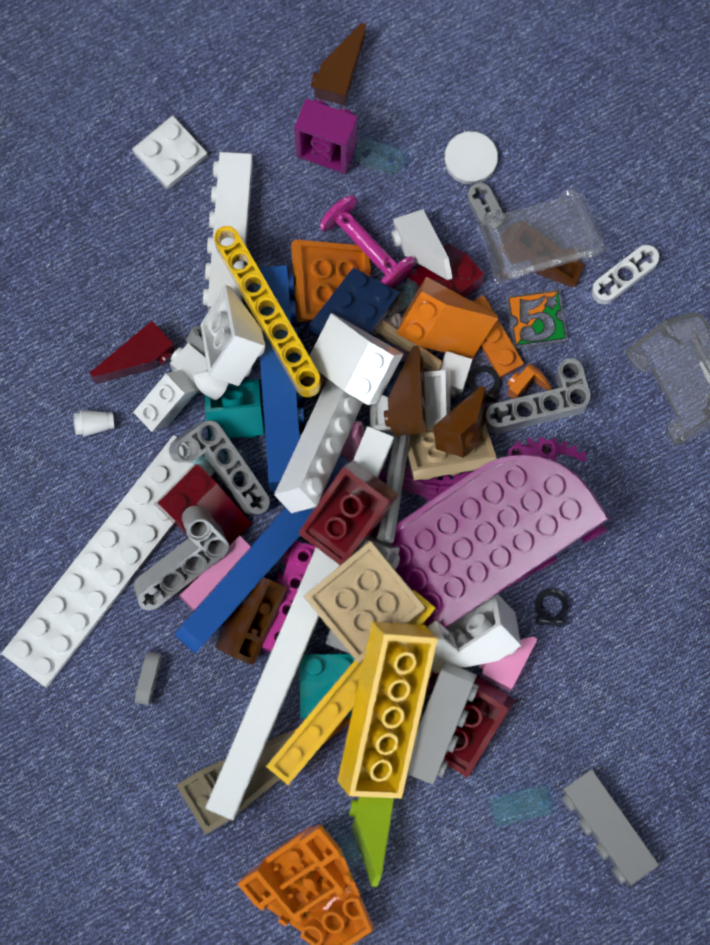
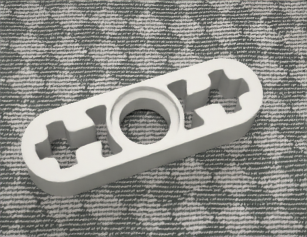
M650 245L639 247L595 281L592 288L593 299L600 304L612 302L656 267L659 260L658 251ZM641 254L652 256L651 264L646 261L637 269L636 264L640 262ZM622 268H627L632 272L633 278L629 281H623L618 277V271ZM613 279L615 285L610 288L609 296L606 293L600 295V286L606 288Z

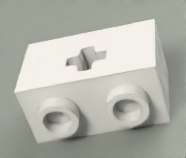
M182 370L166 373L133 413L151 432L166 428L199 389Z

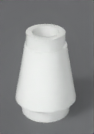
M80 410V413H73L75 435L82 434L85 437L114 429L112 412Z

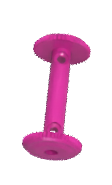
M355 196L342 198L323 216L320 224L321 230L327 232L339 225L385 274L380 282L394 288L411 272L414 267V258L412 256L407 257L397 264L350 214L357 203V198Z

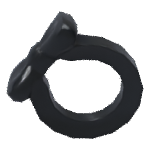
M478 366L469 373L467 380L470 390L468 396L477 390L473 384L476 374L486 372L494 379V386L486 394L487 401L495 402L497 399L495 393L500 385L499 375L492 367Z
M556 589L541 591L536 597L534 604L538 615L535 619L536 625H554L562 628L565 624L563 617L568 609L566 596ZM547 596H554L562 603V610L555 618L546 617V614L541 609L540 603Z

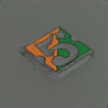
M560 289L506 296L512 343L516 350L568 342Z

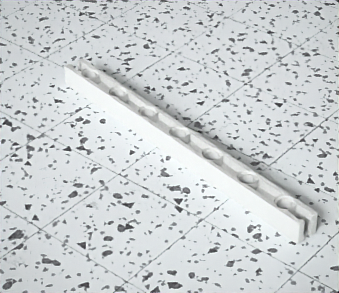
M367 426L353 460L378 478L393 444L394 437ZM318 548L314 551L205 808L233 821L320 617L303 596L340 566Z

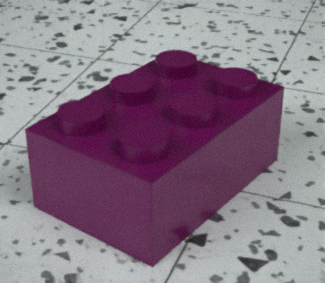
M306 98L294 126L296 157L346 174L357 148V116L348 109L339 108L338 110L329 107L322 100L314 99L312 101Z

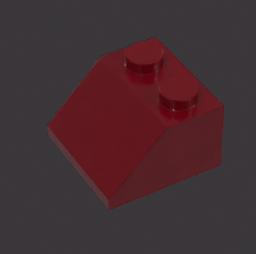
M449 243L443 248L449 258L452 279L446 280L422 265L407 275L408 280L417 290H419L425 278L428 277L465 298L480 287L484 279V273L471 258Z

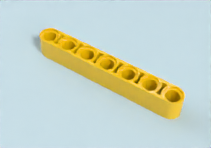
M231 226L220 227L214 234L215 246L220 258L297 392L304 397L315 396L320 390V376L315 365L239 233ZM224 238L234 239L233 244L229 246H223L220 243ZM241 260L248 263L243 269L234 268V264L237 261ZM253 283L261 286L260 290L254 293L247 290V287ZM264 307H272L274 309V312L269 316H264L260 313ZM278 330H284L288 333L284 339H276L273 336ZM292 353H297L301 356V359L296 363H291L287 360V357ZM304 377H312L315 380L314 384L309 387L301 385L300 381Z

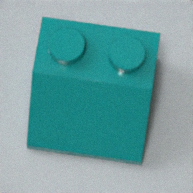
M259 379L243 380L239 386L228 383L224 394L217 400L205 395L206 421L218 423L228 438H253L257 435H264ZM207 427V430H208V438H209V440H210V439H211V436H212V432H211V430Z
M351 654L303 655L300 662V719H306L354 662L355 659ZM353 708L345 716V718H351Z

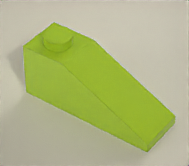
M358 797L357 800L352 799L350 804L349 816L353 817L352 830L370 884L373 887L378 886L382 876L394 798Z

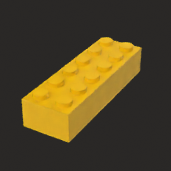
M373 621L371 623L337 780L348 796L402 798L438 639L425 625Z

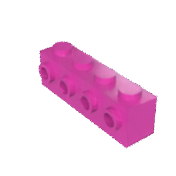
M295 541L292 548L289 547L284 554L283 563L287 564L284 574L279 573L276 583L288 588L263 642V652L271 654L314 554L315 546Z

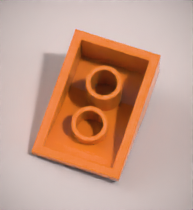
M426 277L402 316L396 334L420 347L444 353L447 351L473 359L498 319V315Z

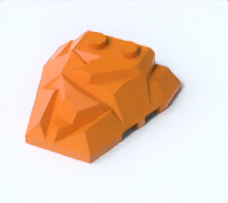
M322 825L309 826L269 853L259 865L251 869L237 883L256 907L262 911L265 907L280 917L278 920L280 924L286 927L289 923L302 932L300 937L311 945H352L374 929L342 851Z

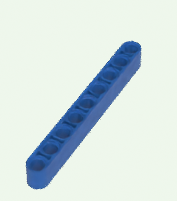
M341 453L337 459V462L334 466V469L330 475V478L326 484V487L322 493L321 498L324 496V494L326 493L332 482L335 480L343 466L350 463V461ZM285 507L173 635L195 654L300 536L298 534L299 530L315 507L290 513Z

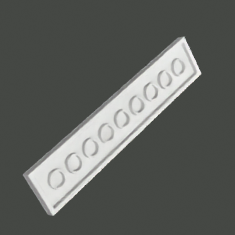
M172 436L1 653L45 688L54 680L174 526L154 503L194 464H198L211 478L215 474L203 456L198 457L192 462L179 463L174 461L169 454V447L177 438L176 436ZM183 442L180 445L179 452L186 458L190 453V448Z

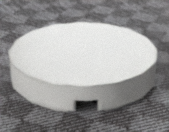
M464 132L456 135L449 142L445 150L446 169L456 181L463 184L481 183L493 174L497 166L498 152L494 143L487 136L478 132Z

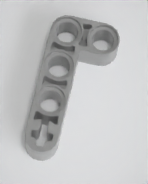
M573 358L565 359L560 363L556 374L557 389L490 405L485 414L487 430L491 433L499 434L583 413L590 400V391L581 363ZM572 369L576 373V377L572 379L566 378L563 370ZM573 394L580 395L584 402L582 404H574L570 400V396ZM553 401L557 405V409L549 411L544 407L543 403ZM520 407L528 408L531 415L521 417L518 415L517 409ZM509 410H511V420L510 415H508ZM494 414H497L498 418H502L501 423H497L496 419H492Z
M214 421L197 423L170 444L169 454L176 462H192L203 455L244 513L261 514L268 509L270 504L268 494L218 423ZM205 426L212 432L209 441H205L201 434ZM183 442L190 448V453L186 458L179 452L180 445ZM221 449L227 453V461L224 464H221L217 458V454ZM236 472H239L243 477V482L239 487L233 481ZM251 497H257L256 507H251L250 504L253 502Z
M191 506L183 512L182 522L189 538L135 580L133 585L134 592L141 608L145 610L158 608L227 554L229 544L222 528L202 507ZM201 522L200 524L193 526L194 523Z

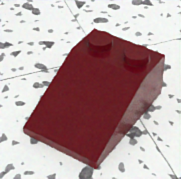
M353 460L343 466L298 534L337 564L341 565L355 554L387 513L399 494Z
M198 464L192 465L154 503L187 538L189 536L182 522V515L191 506H200L205 509L220 525L229 545L252 524L220 486ZM196 522V523L193 524V526H194V525H198V524H200L201 522Z
M476 676L473 683L478 685L472 702L467 700L463 708L468 711L463 727L457 725L453 734L458 736L453 752L446 751L443 759L448 761L447 765L467 778L516 701Z

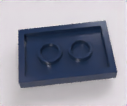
M352 268L309 324V331L320 336L330 314L334 313L372 335L398 301L400 292Z

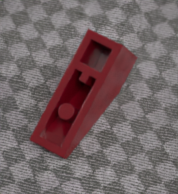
M151 321L89 374L92 381L98 384L149 371L159 365L164 366L171 361V356L175 352L174 344Z

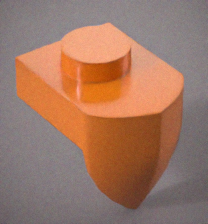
M529 363L521 374L516 372L507 383L509 386L507 396L511 399L519 398L531 382L548 391L552 390V387L544 373L535 365Z

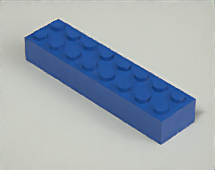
M287 265L259 267L260 272L291 326L297 325L295 300L290 301V299H295L293 274H288ZM255 284V292H257L261 286ZM264 307L260 313L264 316H269L274 312V309L272 307ZM293 327L298 336L297 327ZM278 330L273 336L276 339H284L288 333L284 330ZM262 331L265 349L260 356L268 479L271 494H275L301 438L300 430L305 429L303 407H298V404L303 403V396L295 389ZM292 353L287 357V360L291 363H296L300 361L299 354Z

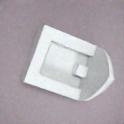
M208 371L198 372L193 375L198 389L214 400L220 398L227 388L228 382L210 377Z

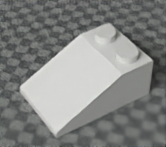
M225 285L200 326L209 376L239 386L244 377L250 374L252 365L257 357L263 354L265 341L263 340L262 330L233 289Z
M331 313L309 357L317 371L346 393L367 405L379 402L403 353Z
M497 594L446 628L454 634L459 652L432 670L435 673L441 672L445 662L458 668L499 661L506 655L514 653L521 646L515 612Z

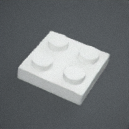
M173 116L132 148L135 156L167 190L208 157L207 152Z

